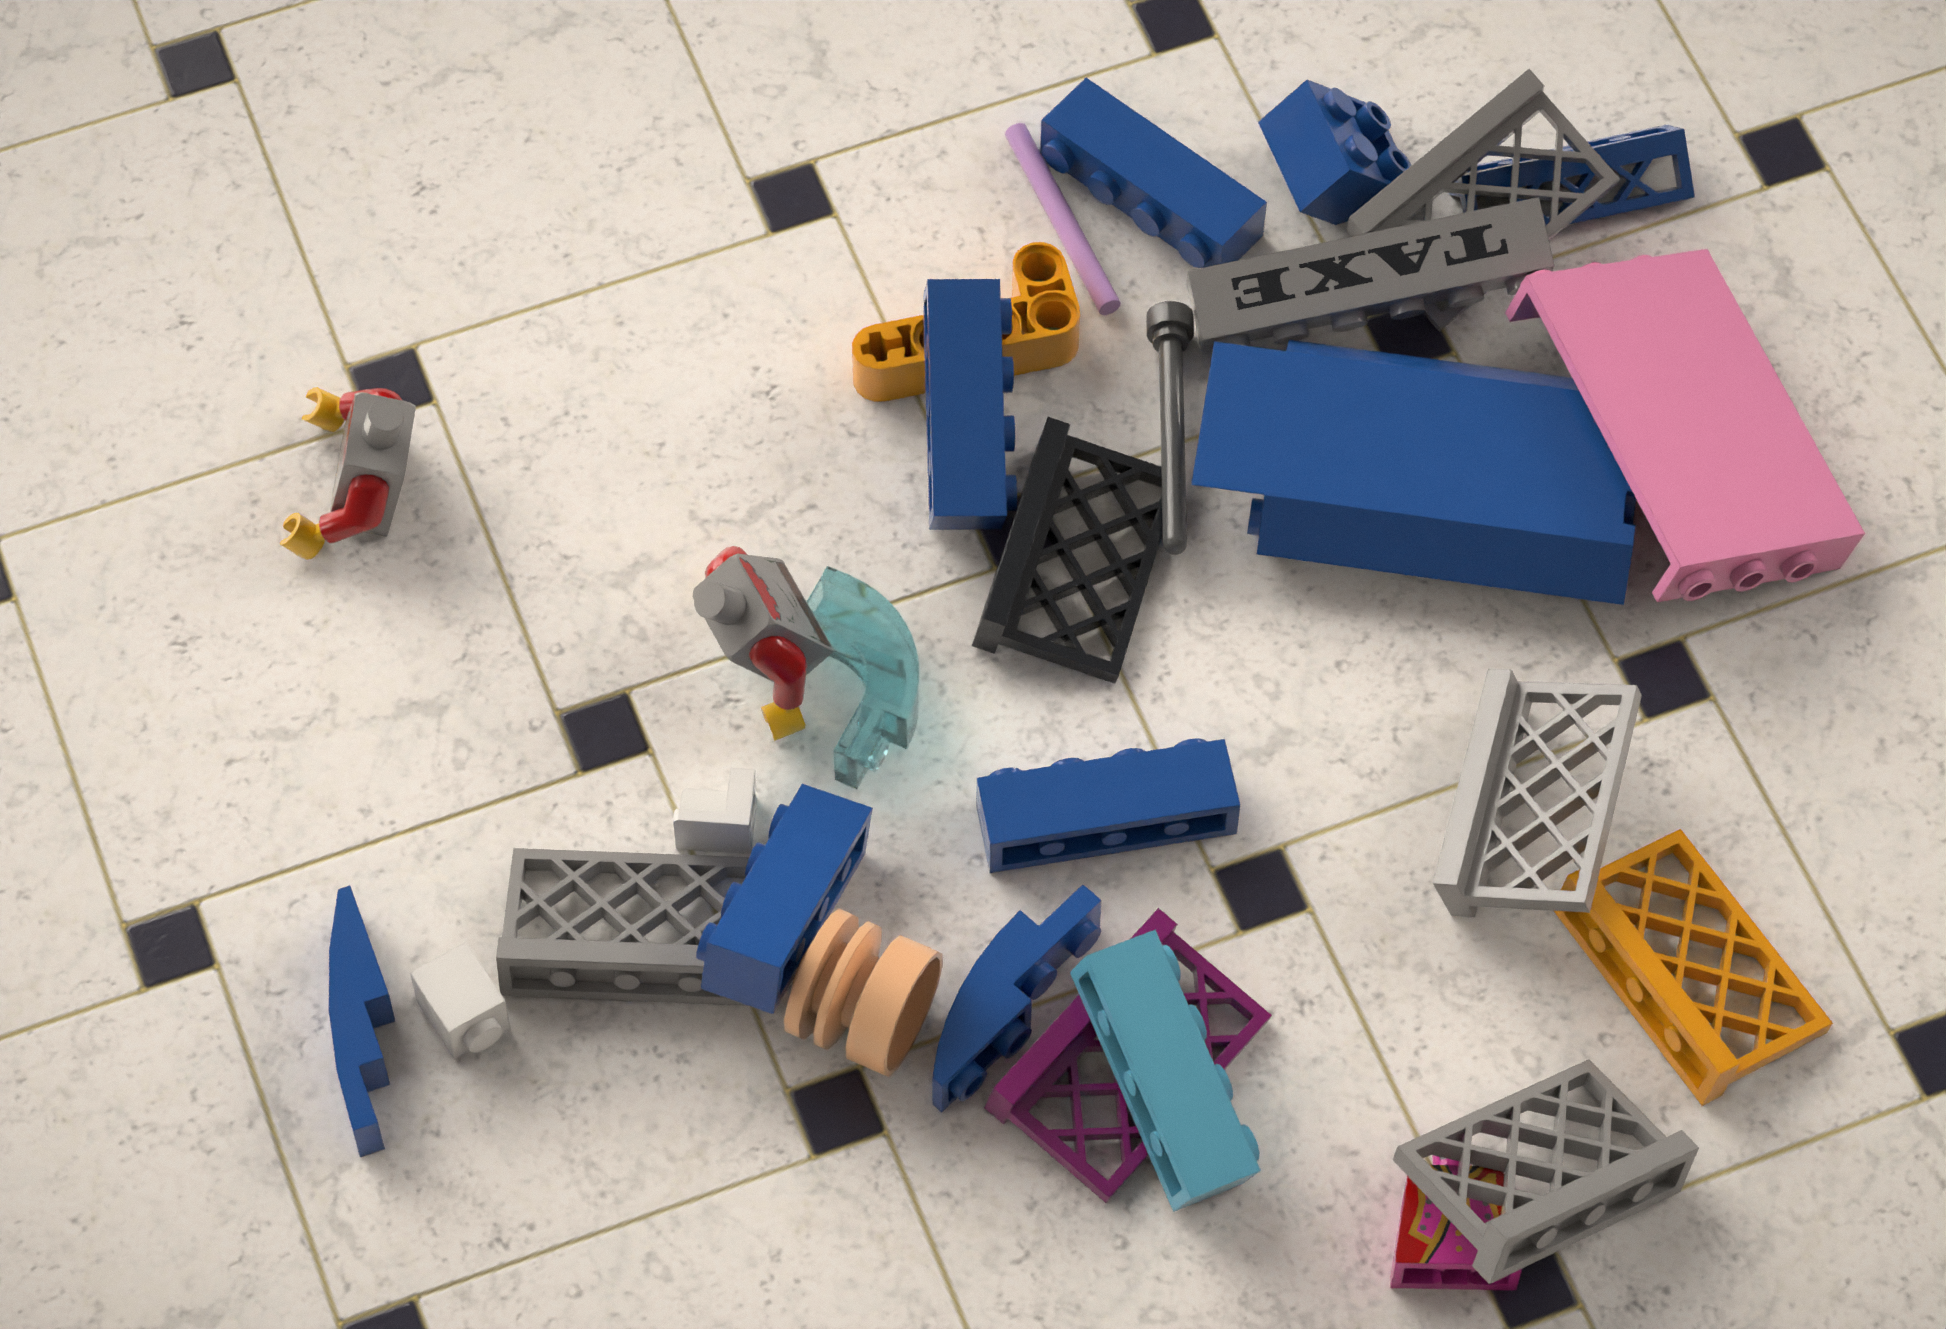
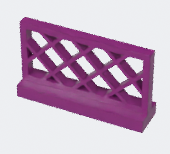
M1157 908L1130 939L1156 930L1162 946H1169L1177 960L1193 973L1195 993L1183 994L1188 1005H1196V1008L1202 1015L1207 1031V1038L1204 1042L1212 1060V1048H1225L1213 1061L1214 1065L1219 1064L1225 1070L1266 1025L1272 1015L1174 932L1178 924ZM1205 984L1215 992H1206ZM1078 995L994 1086L984 1108L1003 1125L1009 1119L1102 1201L1107 1203L1149 1155L1143 1141L1131 1153L1130 1139L1142 1138L1136 1126L1129 1127L1127 1104L1114 1074V1083L1079 1084L1077 1065L1079 1057L1085 1052H1104L1099 1039H1097V1034L1082 999ZM1230 1004L1249 1020L1237 1035L1210 1036L1207 1005ZM1068 1071L1069 1084L1055 1085ZM1115 1095L1118 1127L1083 1128L1081 1097ZM1070 1097L1073 1129L1049 1130L1030 1111L1042 1098ZM1119 1139L1122 1164L1108 1180L1086 1162L1085 1141ZM1063 1141H1074L1075 1151Z

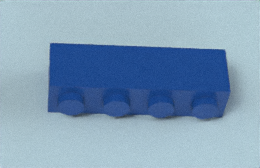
M1087 77L1041 120L1040 153L1054 170L1062 174L1068 173L1088 187L1091 194L1098 201L1106 205L1112 204L1132 218L1138 228L1149 236H1158L1178 250L1181 257L1191 266L1205 268L1238 261L1263 237L1267 206L1265 200Z
M927 279L923 293L929 530L1002 529L1007 517V511H1016L1017 508L1016 475H1006L1005 452H1014L1015 418L1014 415H1004L1003 393H1012L1014 385L1013 358L1002 357V334H1011L1012 329L1011 298H1001L1000 279Z
M1193 738L1181 741L1174 747L1150 751L1140 748H1129L1115 753L1112 757L1086 761L1079 758H1065L1048 767L1023 771L1013 767L1002 768L992 772L989 776L978 777L976 784V809L990 873L1237 834L1240 801L1225 739L1207 742L1204 739Z
M801 784L789 806L784 804L778 806L771 821L767 843H756L746 865L743 883L733 882L722 905L719 923L709 922L702 933L696 953V958L704 961L701 989L774 1014L792 983L807 948L831 915L866 853L872 807L805 784Z

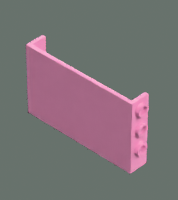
M1708 249L1655 257L1641 255L1627 261L1607 264L1592 262L1580 268L1559 271L1539 270L1526 275L1505 313L1510 322L1533 318L1542 319L1663 548L1670 566L1652 591L1657 602L1683 598L1686 601H1694L1709 593L1733 588L1736 591L1743 592L1753 589L1761 583L1786 579L1788 582H1797L1812 574L1837 570L1842 567L1865 535V532Z

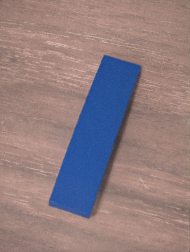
M349 885L338 889L329 946V1017L336 1071L359 1156L363 1157L385 1149L368 1092L390 1085L384 1058L374 1029L395 1022V1017L385 981L353 891Z

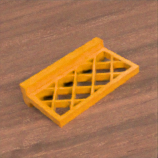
M1681 829L1601 867L1590 913L1554 911L1702 1106L1721 1097L1727 1086L1734 1081L1828 1033L1833 1024ZM1673 853L1689 873L1687 884L1654 875L1656 861ZM1645 867L1644 872L1638 871V870H1640V869H1642V868ZM1580 869L1567 875L1561 890L1575 891ZM1619 882L1641 888L1638 909L1616 903L1605 886ZM1651 891L1685 900L1682 920L1648 912ZM1695 903L1717 909L1726 920L1725 932L1692 924ZM1645 928L1679 937L1676 958L1654 952L1644 939ZM1689 940L1721 948L1720 968L1715 969L1686 961ZM1735 952L1755 958L1764 969L1763 981L1730 973L1732 953ZM1683 977L1717 986L1714 1007L1693 1002L1682 988ZM1727 989L1759 997L1758 1019L1724 1010ZM1771 1001L1794 1007L1806 1024L1792 1029L1768 1022ZM1721 1027L1755 1035L1753 1051L1736 1059L1720 1038ZM1766 1039L1773 1040L1765 1044Z

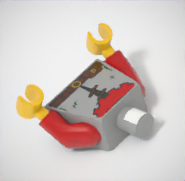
M314 387L307 392L306 398L316 402L317 406L311 414L302 416L304 421L329 432H335L342 426L344 421L346 422L329 513L320 516L318 524H315L299 513L291 514L283 523V528L289 531L291 535L280 541L281 546L297 556L309 560L319 553L325 540L333 544L363 532L388 536L405 476L416 410L414 404L402 401L401 397L394 391L385 388H372L346 392L341 398L318 387Z
M737 546L727 547L709 563L705 570V579L694 588L692 595L696 612L705 618L723 653L731 662L774 682L772 695L774 702L762 706L761 711L766 723L769 724L773 739L776 741L805 729L806 725L799 706L804 699L806 675L835 650L783 560L748 555L742 548Z

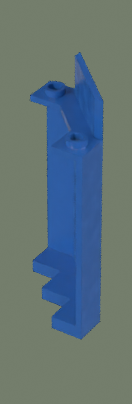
M1296 340L1288 341L1286 351L1214 341L1191 485L1264 495V499L1252 498L1247 534L1259 536L1256 554L1624 605L1634 544L1635 525H1633L1637 499L1573 378Z

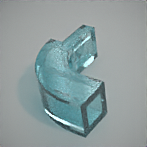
M827 566L807 603L835 650L829 657L844 663L852 669L866 689L859 706L834 748L835 780L858 789L868 769L876 772L880 768L886 757L890 742L905 749L909 747L919 714V661L912 634L897 609L882 594L865 582Z

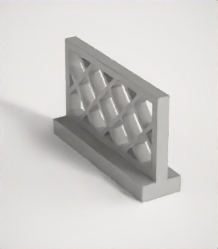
M1528 69L1349 217L1346 232L1352 237L1423 222L1410 219L1424 207V221L1431 220L1432 202L1441 193L1445 192L1468 194L1466 212L1474 211L1475 195L1509 198V203L1517 202V198L1533 199L1539 197V200L1551 201L1550 220L1546 225L1548 239L1551 240L1616 186L1620 178L1543 92L1544 84ZM1539 112L1556 130L1555 150L1521 147L1522 126ZM1514 134L1513 147L1499 146ZM1563 139L1575 152L1562 151ZM1487 155L1512 157L1510 187L1476 185L1477 164ZM1520 158L1554 161L1552 191L1518 188ZM1562 161L1585 163L1600 181L1585 193L1559 191ZM1469 171V184L1455 183ZM1559 202L1572 203L1558 215ZM1435 303L1425 304L1426 312L1423 314L1440 332L1471 305L1462 307L1448 306L1445 310L1441 311Z
M1488 669L1433 880V885L1451 916L1475 917L1478 907L1590 913L1642 697L1637 685L1517 681L1513 671L1510 669ZM1532 702L1557 703L1563 710L1562 713L1536 731L1527 722ZM1601 705H1620L1617 718L1596 733L1582 719ZM1575 724L1587 739L1558 759L1546 743ZM1536 750H1539L1550 765L1521 784L1514 776L1516 765ZM1599 752L1606 760L1604 772L1581 787L1569 771ZM1562 777L1574 793L1545 813L1532 797ZM1596 797H1598V798H1597V802H1596V804H1595V802L1593 801V799H1595ZM1525 803L1537 819L1510 838H1507L1500 829L1503 818ZM1583 806H1586L1593 814L1591 826L1568 842L1556 825ZM1546 832H1549L1561 847L1531 868L1519 851ZM1498 840L1501 844L1496 847ZM1582 852H1584L1583 859H1582V857L1579 855V854H1581ZM1511 857L1524 872L1504 887L1486 886L1489 872ZM1572 860L1580 869L1575 891L1549 890L1542 880Z
M513 848L502 937L498 939L496 954L501 995L745 1005L701 989L704 961L698 960L696 953L700 938L709 922L718 924L721 919V909L725 898L713 887L725 878L745 879V870L749 857ZM526 870L553 871L562 879V881L540 896L524 882ZM599 873H616L625 882L604 898L600 897L586 884V882ZM663 875L679 876L688 884L686 888L667 901L649 885ZM575 891L591 907L567 923L551 907ZM638 894L655 910L631 925L615 909ZM701 896L718 913L695 928L679 911ZM522 899L527 903L523 908H521ZM539 915L556 930L555 933L546 939L517 938L518 930ZM602 918L620 933L611 941H587L580 935ZM666 920L684 936L674 944L650 943L644 937Z
M1588 1059L1397 1146L1393 1161L1478 1250L1472 1266L1491 1284L1681 1192L1699 1147L1682 1130L1666 1137ZM1583 1085L1601 1103V1108L1568 1101L1567 1094L1569 1091ZM1532 1111L1555 1117L1554 1130L1521 1123L1520 1114ZM1566 1120L1599 1127V1141L1566 1134ZM1611 1131L1634 1136L1644 1148L1633 1150L1610 1144ZM1484 1133L1507 1139L1506 1153L1471 1145L1472 1136ZM1518 1142L1551 1149L1552 1163L1517 1156ZM1563 1153L1597 1160V1170L1588 1173L1563 1167ZM1435 1155L1459 1161L1458 1176L1433 1170L1424 1158ZM1472 1164L1504 1172L1503 1186L1468 1178L1469 1165ZM1515 1175L1550 1183V1191L1540 1196L1515 1190ZM1470 1198L1502 1206L1501 1216L1484 1223L1466 1204V1199Z

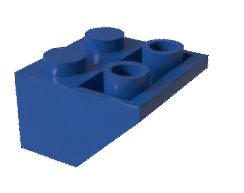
M1307 79L1258 121L1299 212L1334 225L1348 222L1352 214L1412 166L1405 154L1397 148L1389 132L1391 128L1390 119L1384 110L1372 101H1361L1346 95L1336 87L1331 89Z

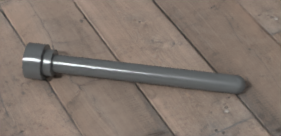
M1165 301L1153 305L1147 311L1146 333L1149 342L1159 352L1163 547L1167 553L1179 555L1187 547L1183 351L1186 350L1188 343L1194 337V313L1184 303Z

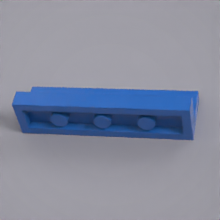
M1662 125L1587 141L1616 174L1625 179V182L1612 201L1604 203L1596 201L1570 224L1695 198L1684 128ZM1569 145L1563 146L1562 151L1575 152ZM1672 155L1677 187L1655 191L1640 181V178L1653 159ZM1512 157L1478 164L1476 185L1510 187ZM1520 158L1518 188L1526 186L1525 189H1538L1541 183L1552 181L1554 161ZM1562 161L1560 185L1570 192L1585 193V189L1595 174L1585 163ZM1637 163L1631 171V173H1629L1621 167L1623 165ZM1469 171L1455 183L1469 184ZM1582 174L1575 185L1565 179L1566 177ZM1634 187L1645 193L1628 197ZM1449 193L1450 195L1460 197L1462 211L1466 213L1468 194ZM1475 195L1474 211L1478 210L1476 197L1481 195ZM1517 198V202L1523 201V200H1528V199H1518V198ZM1563 202L1558 210V215L1572 203ZM1543 214L1545 226L1549 223L1550 214Z

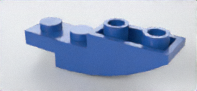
M1081 885L1040 925H1037L1025 913L1019 910L996 934L976 960L961 985L947 1015L937 1047L932 1076V1105L941 1113L957 1098L960 1101L969 1099L985 1081L987 1076L986 1070L1002 1055L1006 1059L1011 1058L1026 1044L1032 1033V1000L1039 998L1048 990L1057 976V969L1070 956L1073 955L1075 958L1082 957L1098 940L1101 934L1102 900L1086 886Z

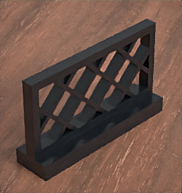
M1047 417L972 646L995 654L999 644L1115 684L1121 671L1163 534L1162 492L1159 501L1138 509L1124 486L1141 480L1162 488L1161 466L1067 435L1071 424ZM1072 457L1096 465L1104 481L1081 490L1068 470ZM1062 487H1064L1068 495L1059 499ZM1112 491L1126 515L1101 524L1088 501ZM1075 506L1089 530L1065 540L1052 518L1053 515ZM1154 517L1151 528H1149L1145 520ZM1133 526L1145 548L1140 553L1122 559L1109 535ZM1046 537H1048L1052 546L1043 549ZM1096 541L1110 565L1085 575L1072 551ZM1059 556L1073 581L1048 590L1036 568L1037 565ZM1138 567L1136 577L1134 579L1129 570ZM1117 576L1129 595V599L1126 603L1106 610L1093 585ZM1031 587L1036 596L1026 600ZM1080 591L1094 616L1069 626L1055 601ZM1043 607L1057 632L1040 638L1019 631L1017 627L1022 615ZM1123 617L1118 630L1113 621ZM1101 627L1113 646L1110 661L1085 653L1076 637Z

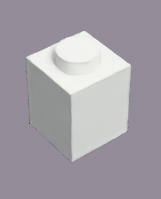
M467 941L410 973L417 1003L454 1059L469 1051L477 1053L488 1049L501 1038L504 1031L511 1028L505 999Z

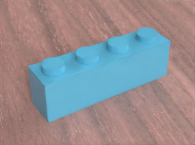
M1156 930L1085 956L1070 971V974L1173 1212L1240 1186L1259 1173L1261 1170L1257 1163L1260 1157L1257 1141L1250 1128L1245 1124H1240L1231 1103L1233 1089L1230 1079L1221 1065H1214L1204 1042L1207 1038L1204 1020L1199 1010L1192 1004L1188 1005L1178 982L1181 978L1179 963L1172 949L1167 945L1162 946Z

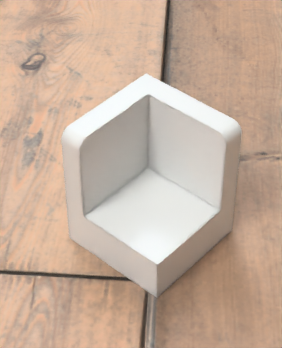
M730 767L727 791L685 788L682 791L680 809L674 811L673 819L676 849L751 854L757 808L755 769Z

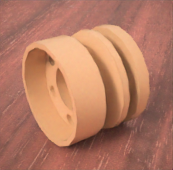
M837 909L819 929L798 966L784 1017L785 1032L804 1040L813 1033L814 1044L828 1050L837 1043L846 1029L849 1028L846 1041V1059L890 1077L908 1055L927 1017L939 984L943 967V954L899 935L890 943L882 956L879 957L882 927L867 921L859 928L857 916L842 909Z

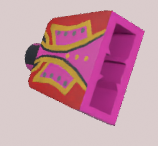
M1432 1155V1165L1430 1166L1433 1170L1458 1176L1459 1161ZM1472 1164L1469 1165L1468 1178L1503 1186L1504 1172ZM1407 1176L1391 1269L1390 1288L1516 1291L1522 1269L1489 1284L1472 1266L1478 1250ZM1470 1198L1466 1199V1204L1484 1223L1501 1216L1502 1206Z

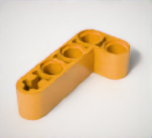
M1032 242L1024 245L1016 252L1013 258L1011 334H1002V357L1013 358L1014 376L1065 365L1076 356L1079 349L1080 307L1063 254L1055 246L1044 242ZM1032 280H1044V282H1035ZM923 315L874 324L863 328L855 335L852 342L853 385L857 393L863 398L874 402H885L925 394ZM1056 327L1059 328V330H1049L1045 328Z

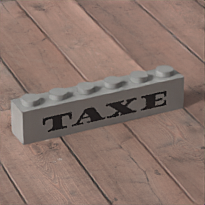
M1538 197L1187 271L1186 284L1202 352L1213 349L1214 341L1251 346L1250 341L1273 337L1275 344H1285L1289 340L1299 341L1309 336L1308 329L1330 324L1334 332L1353 330L1368 324V316L1390 312L1391 319L1393 320L1410 318L1426 312L1425 304L1448 300L1450 307L1467 306L1484 300L1483 292L1506 288L1508 295H1515L1526 275L1539 270L1553 271L1555 265Z

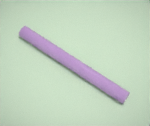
M1024 123L1010 126L1005 132V137L1096 308L1101 315L1115 312L1120 307L1121 302Z

